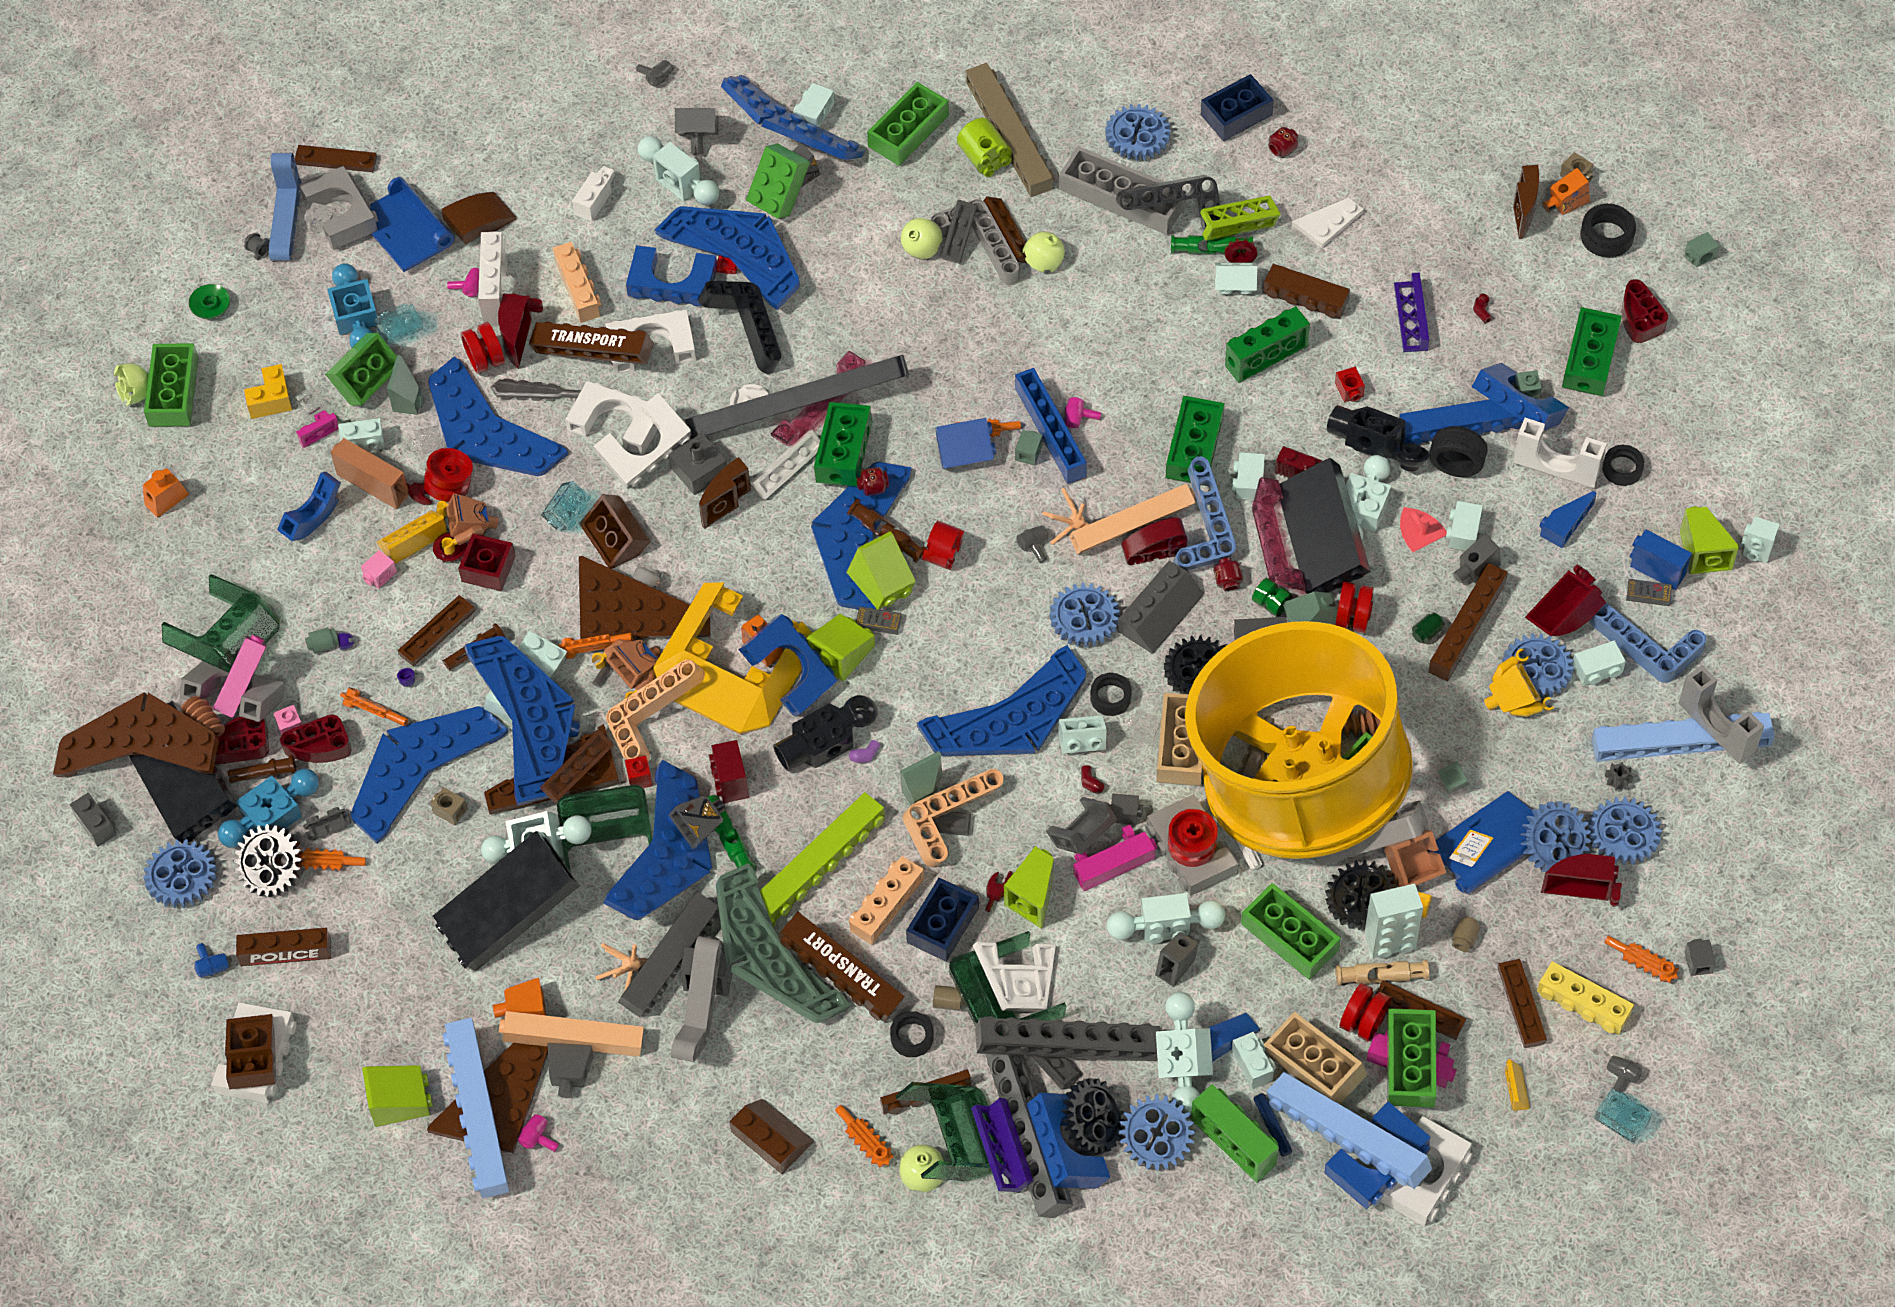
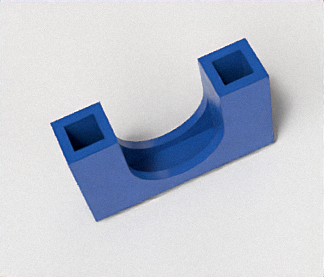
M636 245L626 282L628 296L635 299L649 298L654 301L664 300L675 304L687 303L697 307L701 306L698 302L699 294L706 282L714 281L716 255L696 253L691 273L687 278L677 283H665L654 276L658 260L656 248Z
M1503 363L1480 370L1472 388L1521 421H1524V418L1544 423V430L1558 426L1569 409L1568 406L1553 396L1546 399H1535L1516 390L1512 385L1517 372Z
M780 614L774 617L738 650L751 666L760 663L776 648L789 649L798 656L802 665L801 678L797 685L780 699L789 712L796 716L801 714L835 684L837 679L834 677L833 670L825 666L820 660L821 656L819 653L809 647L805 636L795 630L792 620Z
M1039 1093L1027 1103L1054 1187L1089 1189L1100 1187L1111 1178L1104 1157L1077 1154L1069 1148L1061 1135L1060 1126H1068V1123L1062 1122V1119L1066 1118V1114L1062 1110L1067 1109L1063 1100H1068L1069 1098L1066 1094Z
M1387 1102L1372 1117V1124L1425 1155L1429 1152L1431 1137L1390 1102ZM1340 1149L1325 1164L1324 1174L1366 1210L1372 1204L1374 1206L1377 1205L1383 1198V1193L1387 1189H1393L1398 1183L1389 1174L1384 1175L1378 1169H1369L1360 1165L1343 1149Z

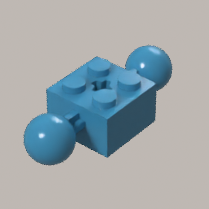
M342 263L337 265L332 272V281L336 287L328 288L327 291L339 335L351 332L349 344L352 348L366 333H373L368 328L378 326L379 321L368 280L358 281L357 270L350 264Z
M300 769L292 775L291 785L285 789L273 776H270L236 800L239 811L244 818L240 821L227 820L222 823L218 830L219 841L228 848L239 847L238 842L244 843L243 835H247V831L251 828L257 831L258 826L266 827V824H270L273 827L279 825L282 830L302 817L298 804L293 799L298 795L302 797L311 796L317 791L319 787L317 774L310 769Z

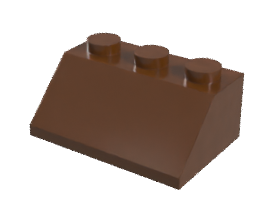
M602 494L579 523L610 569L639 556L651 542L625 502L618 495Z
M763 1099L745 1105L729 1121L731 1133L780 1174H783L814 1142Z

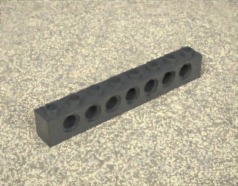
M987 1016L979 1018L976 1025V1049L978 1054L1157 1061L1156 1032L1160 1031V1026H1152L1147 1023L1130 1025L1125 1022L1108 1024L1103 1021L1086 1023L1081 1020L1064 1022L1058 1019L1042 1021L1036 1018L1020 1020L1014 1017L997 1019Z
M985 1054L999 1098H1006L1033 1178V1182L1028 1185V1189L1030 1190L1038 1217L1056 1218L1073 1206L1068 1188L1054 1187L1027 1103L1036 1097L1037 1094L1024 1055Z

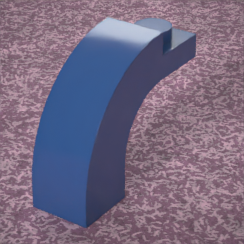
M321 472L309 499L298 509L284 512L277 530L291 541H297L309 536L328 519L339 501L335 496L341 482L328 472Z

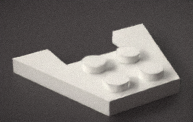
M976 942L973 945L1002 1011L1042 1012L1047 1009L1056 944H1035L1032 947L1035 965L999 964L996 943Z

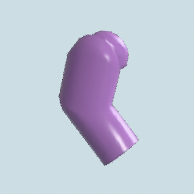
M871 740L867 748L851 750L849 759L855 763H868L873 759L881 745L879 742Z

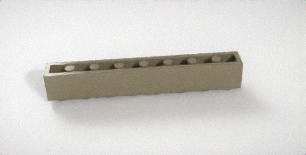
M988 63L965 70L967 86L984 116L989 119L1011 148V164L1030 197L1053 190L1054 174L1052 170L1047 169L1045 158L1038 153L1036 142L1030 139L1028 128L1022 125L1020 114L1014 111L1011 98L1006 97L1003 84L998 83L995 70L990 69Z

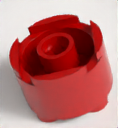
M937 520L928 537V549H924L922 560L951 570L955 561V554L961 548L965 531Z

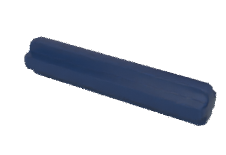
M1260 1093L1256 1095L1253 1100L1271 1136L1278 1143L1280 1155L1285 1157L1291 1154L1292 1148L1265 1094Z

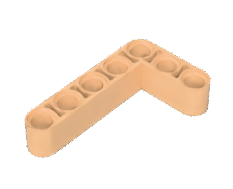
M684 660L607 712V723L626 760L646 755L647 761H649L650 753L637 725L700 684L705 677L702 667L691 660Z
M997 769L987 770L912 804L903 813V822L923 862L927 866L937 867L948 856L947 847L933 819L993 793L1003 783V775ZM987 777L994 781V785L988 783ZM968 786H972L976 794L971 793ZM949 794L954 795L957 799V802H953L950 799ZM930 803L936 804L938 811L933 810ZM911 811L916 812L919 815V819H915ZM921 831H925L929 835V839H925ZM931 852H937L939 859H935Z

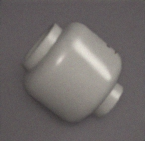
M646 565L636 568L631 577L656 590L661 582L658 576L659 572Z

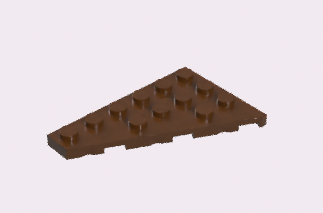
M579 556L580 639L606 634L615 636L631 633L633 639L672 637L688 610L689 604L589 558ZM710 616L697 637H710Z
M512 1043L484 1071L501 1151L513 1154L515 1152L521 1129L524 1126L548 1057V1046ZM456 1099L428 1125V1133L464 1141V1136L468 1134L466 1128L462 1129L459 1115L463 1114L462 1107H457Z

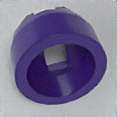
M338 633L340 650H346L353 646L354 642H349L348 639L353 638L350 633Z
M403 668L397 673L398 681L403 687H410L414 684L415 674L411 668Z

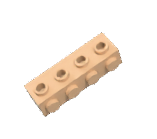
M572 241L553 247L555 263L580 323L600 317L598 307L601 306L598 294L594 295L593 293L595 288L592 280H588L586 277L588 271L585 263L581 264L580 262L582 257L579 249L574 248Z
M903 856L897 862L894 861L888 869V874L884 878H880L876 883L873 893L871 895L868 894L864 898L862 907L858 912L854 911L850 916V932L873 945L924 880V869Z

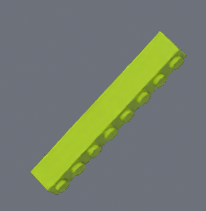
M866 792L854 801L759 891L773 927L778 918L784 917L790 912L792 905L796 901L800 902L805 898L807 891L812 886L816 887L820 884L823 876L828 871L832 872L843 857H848L853 852L856 844L864 842L874 827L878 828L883 824L885 820L884 807Z

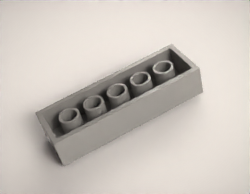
M1079 146L1059 174V190L1166 235L1186 205V200L1134 210L1121 208L1116 202V196L1120 191L1163 183V181ZM1169 187L1162 191L1163 198L1170 195L1171 190ZM1146 191L1142 195L1143 201H1148L1151 198L1150 191ZM1126 195L1122 199L1123 205H1128L1131 202L1130 195Z

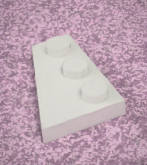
M1346 198L1292 221V226L1323 248L1363 214L1364 209L1350 198Z

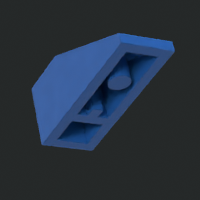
M1592 491L1553 510L1549 517L1545 516L1539 525L1541 528L1540 537L1563 548L1595 504L1597 493Z
M1247 1013L1209 1027L1212 1062L1232 1050L1233 1040L1254 1032L1256 1034L1260 1031L1259 1027Z

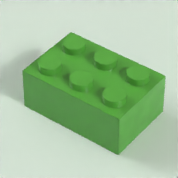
M778 143L765 146L746 201L777 219L790 216L810 161Z
M366 333L325 375L351 406L363 405L391 377L397 356L379 333Z

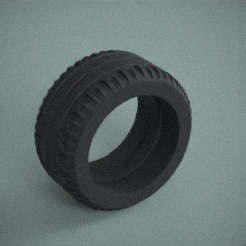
M1603 203L1594 206L1587 211L1582 221L1580 231L1582 243L1587 250L1598 256L1613 258L1623 255L1633 244L1636 222L1633 215L1619 205ZM1599 223H1612L1619 226L1624 234L1615 238H1607L1596 233L1592 227Z
M1450 426L1436 432L1430 447L1429 457L1433 465L1443 473L1455 477H1470L1482 470L1488 447L1485 440L1475 431L1465 427Z

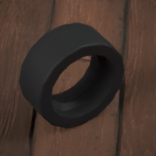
M1616 445L1605 454L1602 468L1604 476L1615 485H1632L1642 476L1644 458L1638 449L1630 445ZM1618 457H1625L1635 463L1636 469L1629 473H1621L1611 466V461Z
M1109 672L1095 678L1091 684L1090 701L1097 712L1105 716H1116L1122 714L1130 706L1132 688L1130 682L1124 676ZM1113 685L1123 690L1124 697L1119 702L1106 703L1098 697V691L1104 686Z
M908 1011L900 1014L893 1020L890 1027V1039L893 1048L900 1055L919 1057L930 1050L933 1044V1026L930 1019L924 1014L917 1011ZM907 1024H918L924 1028L925 1038L916 1045H907L900 1041L898 1037L899 1030Z

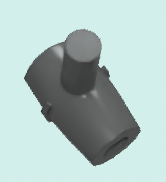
M663 60L656 66H653V68L638 64L636 71L645 74L647 82L651 86L656 87L665 81L673 71V67L670 62Z
M1043 525L1026 529L1023 533L1017 535V544L1022 550L1031 548L1039 563L1046 561L1047 558L1038 545L1049 537L1047 529Z
M1613 1055L1608 1062L1607 1070L1618 1076V1079L1610 1094L1619 1098L1627 1081L1636 1083L1640 1079L1642 1067L1631 1060Z

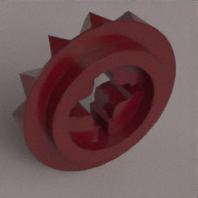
M1237 238L1235 242L1230 241L1229 245L1225 247V258L1230 263H1252L1257 258V247L1254 246L1253 242H1248L1246 238L1243 241ZM1237 249H1239V250H1241V251H1242V250H1245V253H1243V252L1237 253Z
M450 532L440 535L434 541L433 553L443 563L446 561L454 563L457 559L461 560L467 548L466 543L460 546L457 544L454 546L455 551L450 555H446L442 547V540L444 538H451L453 540L454 537H451Z

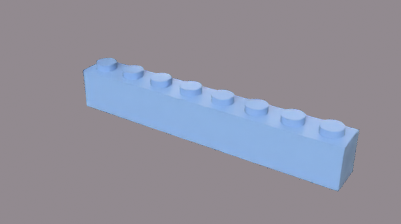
M1752 713L1764 725L1758 747L1771 746L1775 735L1770 713ZM1732 714L1727 716V718L1734 722L1742 715ZM1693 718L1683 721L1666 720L1660 723L1644 722L1638 725L1622 724L1616 727L1601 726L1594 728L1591 738L1596 762L1725 750Z
M468 1018L445 1024L446 1033H442L445 1047H450L451 1053H447L449 1067L454 1066L455 1073L451 1074L453 1087H458L459 1094H455L457 1107H462L463 1114L459 1115L462 1129H467L468 1135L464 1136L466 1150L471 1149L472 1156L468 1157L470 1169L475 1170L476 1177L472 1178L475 1192L480 1191L482 1199L508 1193L510 1191L473 1020Z
M1285 1072L1266 1091L1270 1100L1269 1104L1274 1110L1278 1112L1280 1110L1283 1111L1295 1122L1300 1121L1311 1132L1322 1134L1328 1142L1337 1143L1345 1152L1349 1154L1351 1152L1354 1153L1365 1164L1371 1163L1382 1174L1393 1176L1403 1186L1408 1185L1415 1189L1432 1170L1427 1155Z

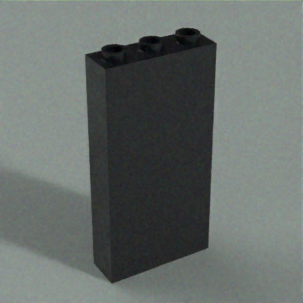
M1328 458L1276 485L1304 590L1307 594L1311 592L1330 593L1336 589H1341L1344 582L1350 583L1361 579L1364 575L1371 572L1342 469L1332 458Z
M173 700L167 703L182 713L181 706ZM128 755L171 834L182 844L186 839L188 843L193 841L197 835L211 828L215 822L222 817L228 816L232 810L238 807L215 765L213 774H202L192 769L148 756Z
M535 831L433 915L437 922L435 927L442 935H446L448 938L446 941L447 945L460 956L458 958L459 963L465 969L470 968L477 971L580 887V885L546 836Z

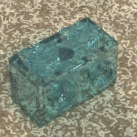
M407 303L396 307L394 312L389 313L385 311L380 313L374 322L379 335L387 344L423 329V324L414 305H408Z
M574 481L562 483L541 513V516L557 531L570 530L576 524V518L587 508V502L591 497Z
M1611 1089L1598 1107L1594 1119L1635 1144L1648 1126L1652 1114L1645 1106L1629 1100L1626 1094Z

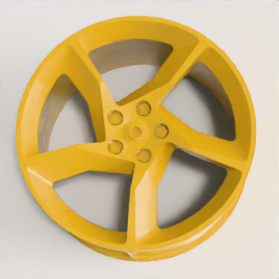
M1309 621L1280 623L1255 630L1231 642L1212 657L1200 671L1190 689L1185 709V725L1191 746L1203 768L1208 805L1222 829L1243 846L1266 855L1291 859L1314 858L1334 854L1348 849L1376 833L1393 817L1404 801L1412 779L1413 759L1409 740L1404 731L1398 708L1397 686L1394 674L1383 654L1372 643L1357 633L1336 625ZM1304 695L1332 696V702L1321 730L1318 732L1297 730L1295 726H1288L1284 730H1280L1257 715L1261 709L1285 699ZM1359 704L1372 712L1381 722L1369 742L1351 759L1345 760L1341 758V732L1353 707ZM1232 735L1270 754L1254 778L1242 776L1220 764L1223 751Z

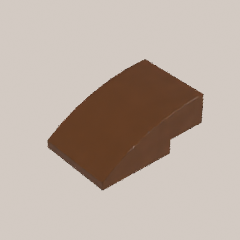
M1538 165L1522 166L1520 181L1516 185L1513 210L1519 239H1523L1528 232L1534 216L1539 188Z
M495 192L468 196L441 209L443 220L465 245L481 236V232H495L517 219Z
M739 457L730 462L713 478L701 497L699 509L704 529L739 507L738 499L751 491L749 468Z
M272 1014L226 1019V1080L229 1090L276 1084L275 1035Z

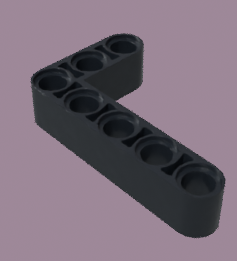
M1207 175L1125 189L1116 196L1117 204L1125 210H1134L1197 198L1199 214L1209 200L1213 201V207L1220 205L1217 183L1212 177ZM1205 180L1210 181V187L1207 190L1202 189V183ZM1185 184H1190V191L1187 194H1183L1182 187ZM1169 187L1171 190L1170 195L1163 198L1162 191ZM1150 191L1151 198L1148 201H1143V193ZM1130 195L1131 202L1128 205H1123V197ZM1200 214L1201 226L1205 230L1207 225ZM1209 214L1212 220L1220 219V217L1214 214Z
M706 282L698 296V302L705 308L738 309L758 369L766 374L772 373L782 356L759 288L752 282Z

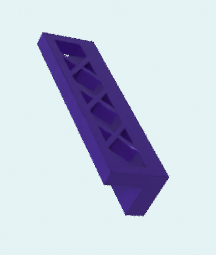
M1420 272L1411 274V281L1394 282L1403 352L1428 351L1430 339ZM1399 288H1411V293L1406 297L1400 293ZM1405 303L1414 308L1409 314L1402 310V306ZM1408 320L1416 324L1412 331L1404 326ZM1412 336L1418 340L1419 345L1407 346V340Z
M998 1098L990 1106H973L971 1109L998 1191H1022L1033 1182V1178L1006 1098ZM982 1113L987 1114L989 1123L983 1118ZM988 1133L995 1138L996 1144L989 1138ZM995 1153L1002 1159L1003 1164L996 1159ZM1002 1174L1008 1179L1009 1184L1004 1183Z

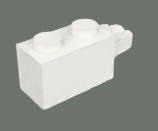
M603 166L597 173L591 172L572 200L574 215L589 221L594 220L612 193L610 184L615 175L613 169Z

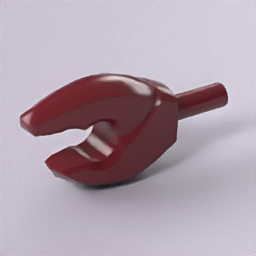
M413 482L412 485L407 483L408 494L415 502L421 505L432 504L428 498L424 497V495L428 494L424 489V483Z
M1012 871L1008 872L1002 884L997 883L999 872L994 873L990 877L986 886V895L989 898L985 908L986 912H990L995 901L999 902L1004 897V885L1013 875Z

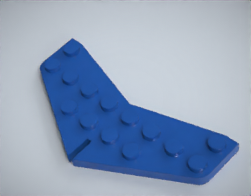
M739 75L723 79L721 87L757 124H762L761 127L844 160L863 157L865 150L859 147V143L853 140L847 141L815 124L803 120L798 114L790 113L786 110V107L778 104L749 82L750 79L748 77Z
M680 206L655 228L656 235L665 240L730 258L743 275L759 288L762 297L769 305L777 310L800 287L799 277L770 216L767 217L766 213Z
M455 356L429 377L430 391L447 448L462 451L468 455L473 463L533 476H542L568 455V451L560 444L495 416L468 371Z
M883 462L872 463L867 469L880 467L883 471L887 472L889 487L886 488L883 494L865 496L863 490H858V486H848L812 521L811 530L835 600L839 606L859 610V607L876 609L846 573L857 549L872 541L874 535L873 532L861 525L862 522L856 517L847 515L849 508L856 499L861 500L860 503L870 510L873 509L885 517L902 488H905L912 472L911 467ZM878 521L875 524V531L880 525L881 521Z
M497 636L465 644L469 660L512 720L514 796L517 805L549 798L539 787L563 765L575 704L557 709L556 707L572 704L574 699L507 638Z
M1068 645L1058 649L1050 657V660L1010 697L987 707L944 717H938L937 715L927 717L917 722V728L933 752L939 751L941 756L1035 753V749L1027 739V736L1039 751L1084 684L1086 672Z
M476 706L408 724L405 727L400 726L386 730L387 734L398 745L394 744L384 733L382 734L351 811L353 822L377 844L387 835L392 823L423 778L434 769L476 748L500 740L508 733V729L483 707Z
M661 760L655 772L657 787L652 841L609 890L603 901V904L633 920H642L707 876L712 869L707 838L696 848L692 849L669 817V814L677 805L700 797L697 780L692 775L664 760Z

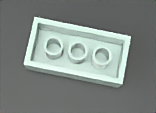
M530 630L518 647L525 656L552 680H554L561 669L567 655L566 650ZM490 690L485 698L484 709L512 724V720Z
M1415 884L1370 895L1364 935L1372 958L1379 957L1384 959L1393 953H1409L1416 948L1423 905Z

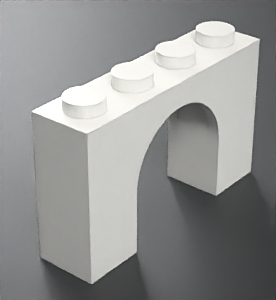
M481 232L478 301L483 323L489 322L492 327H499L498 311L503 296L501 277H507V256L502 232Z
M676 310L670 313L605 323L606 328L642 330L648 335L658 334L664 336L672 344L676 364L696 361L687 310ZM612 361L614 375L635 371L634 363Z
M586 381L565 419L567 431L586 437L595 420L602 413L610 410L624 411L633 419L622 438L623 447L626 451L640 456L645 454L658 429L642 411V406L648 401Z
M659 393L642 406V411L657 427L661 435L660 442L654 451L642 456L630 454L610 433L594 445L596 454L626 488L630 485L636 486L642 480L641 476L646 472H653L659 466L658 462L663 458L667 460L669 453L691 439L690 428Z
M1524 418L1518 433L1513 463L1588 487H1595L1601 472L1607 443L1586 437L1580 454L1575 456L1562 455L1551 450L1544 443V423Z
M238 1003L234 1018L273 1015L277 1078L283 1071V1056L289 1052L290 1042L288 1041L290 1034L293 1035L296 1030V1021H294L292 1013ZM218 1064L211 1084L215 1094L269 1103L270 1097L275 1095L277 1084L229 1090L226 1080V1065Z
M1422 1116L1417 1126L1431 1137L1429 1146L1431 1148L1428 1154L1438 1161L1442 1175L1433 1184L1417 1186L1415 1189L1408 1185L1403 1186L1397 1183L1393 1189H1387L1383 1193L1384 1196L1380 1202L1425 1226L1428 1220L1432 1222L1439 1211L1436 1208L1440 1201L1442 1203L1445 1202L1450 1193L1448 1187L1451 1183L1456 1184L1462 1173L1459 1169L1462 1164L1467 1166L1473 1153L1470 1152L1472 1143Z

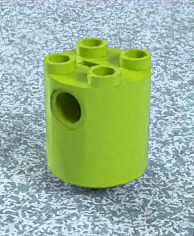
M977 118L967 123L959 132L957 144L978 172L985 177L992 176L996 170L1006 167L1011 163V148L988 118Z

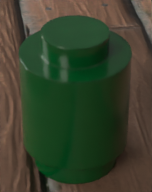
M1434 612L1427 614L1412 627V636L1419 643H1428L1442 631L1444 626L1443 619Z

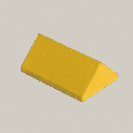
M430 510L376 541L384 554L396 564L433 543L440 535L448 532L443 515Z

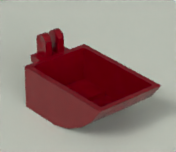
M503 293L498 311V324L502 344L510 362L519 369L532 321L531 312L541 313L543 311V304L541 299L531 298L530 295L523 296L515 293Z
M1579 564L1573 568L1575 574L1568 570L1524 617L1549 636H1561L1579 629L1589 622L1606 603L1601 596L1603 592L1596 585H1592L1596 579Z
M1580 854L1562 859L1545 873L1541 893L1609 901L1610 897V905L1617 907L1622 883H1616L1619 866L1615 865V857Z

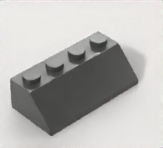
M1169 560L1119 617L1118 632L1153 654L1200 600L1203 592L1186 570Z

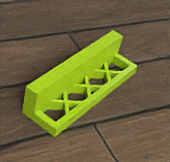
M1271 195L1204 208L1200 214L1207 226L1202 235L1207 241L1269 228L1276 224L1281 213ZM1267 203L1270 210H1266L1259 205ZM1243 207H1248L1254 210V213H1248L1242 209ZM1230 210L1236 213L1237 216L1231 217L1225 214V212ZM1209 214H1214L1220 217V219L1212 221Z

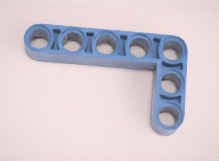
M272 153L271 169L277 192L269 243L270 261H291L292 257L290 255L293 254L294 241L292 239H295L296 225L294 224L297 223V207H299V191H301L299 184H301L293 153Z
M1196 457L1192 460L1188 468V475L1210 541L1182 548L1177 552L1173 563L1186 571L1219 562V560L1224 558H1230L1236 549V543L1210 464L1204 457ZM1194 465H1201L1204 472L1199 473L1195 471ZM1207 485L1210 488V492H1203L1200 486ZM1207 505H1214L1217 512H1210L1207 509ZM1213 525H1221L1223 532H1216ZM1220 545H1227L1230 548V552H1223L1220 549ZM1206 550L1210 557L1203 558L1199 551ZM1186 556L1190 563L1183 564L1180 562L1179 557Z
M1607 603L1590 619V624L1610 641L1615 640L1619 649L1663 683L1672 681L1702 654L1706 643V635L1702 631L1691 630L1666 652Z

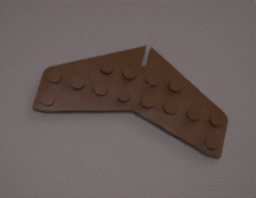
M143 692L65 735L59 742L53 775L61 778L76 775L80 770L128 755H144L186 767L202 774H213L219 738L214 732L149 692L148 695Z

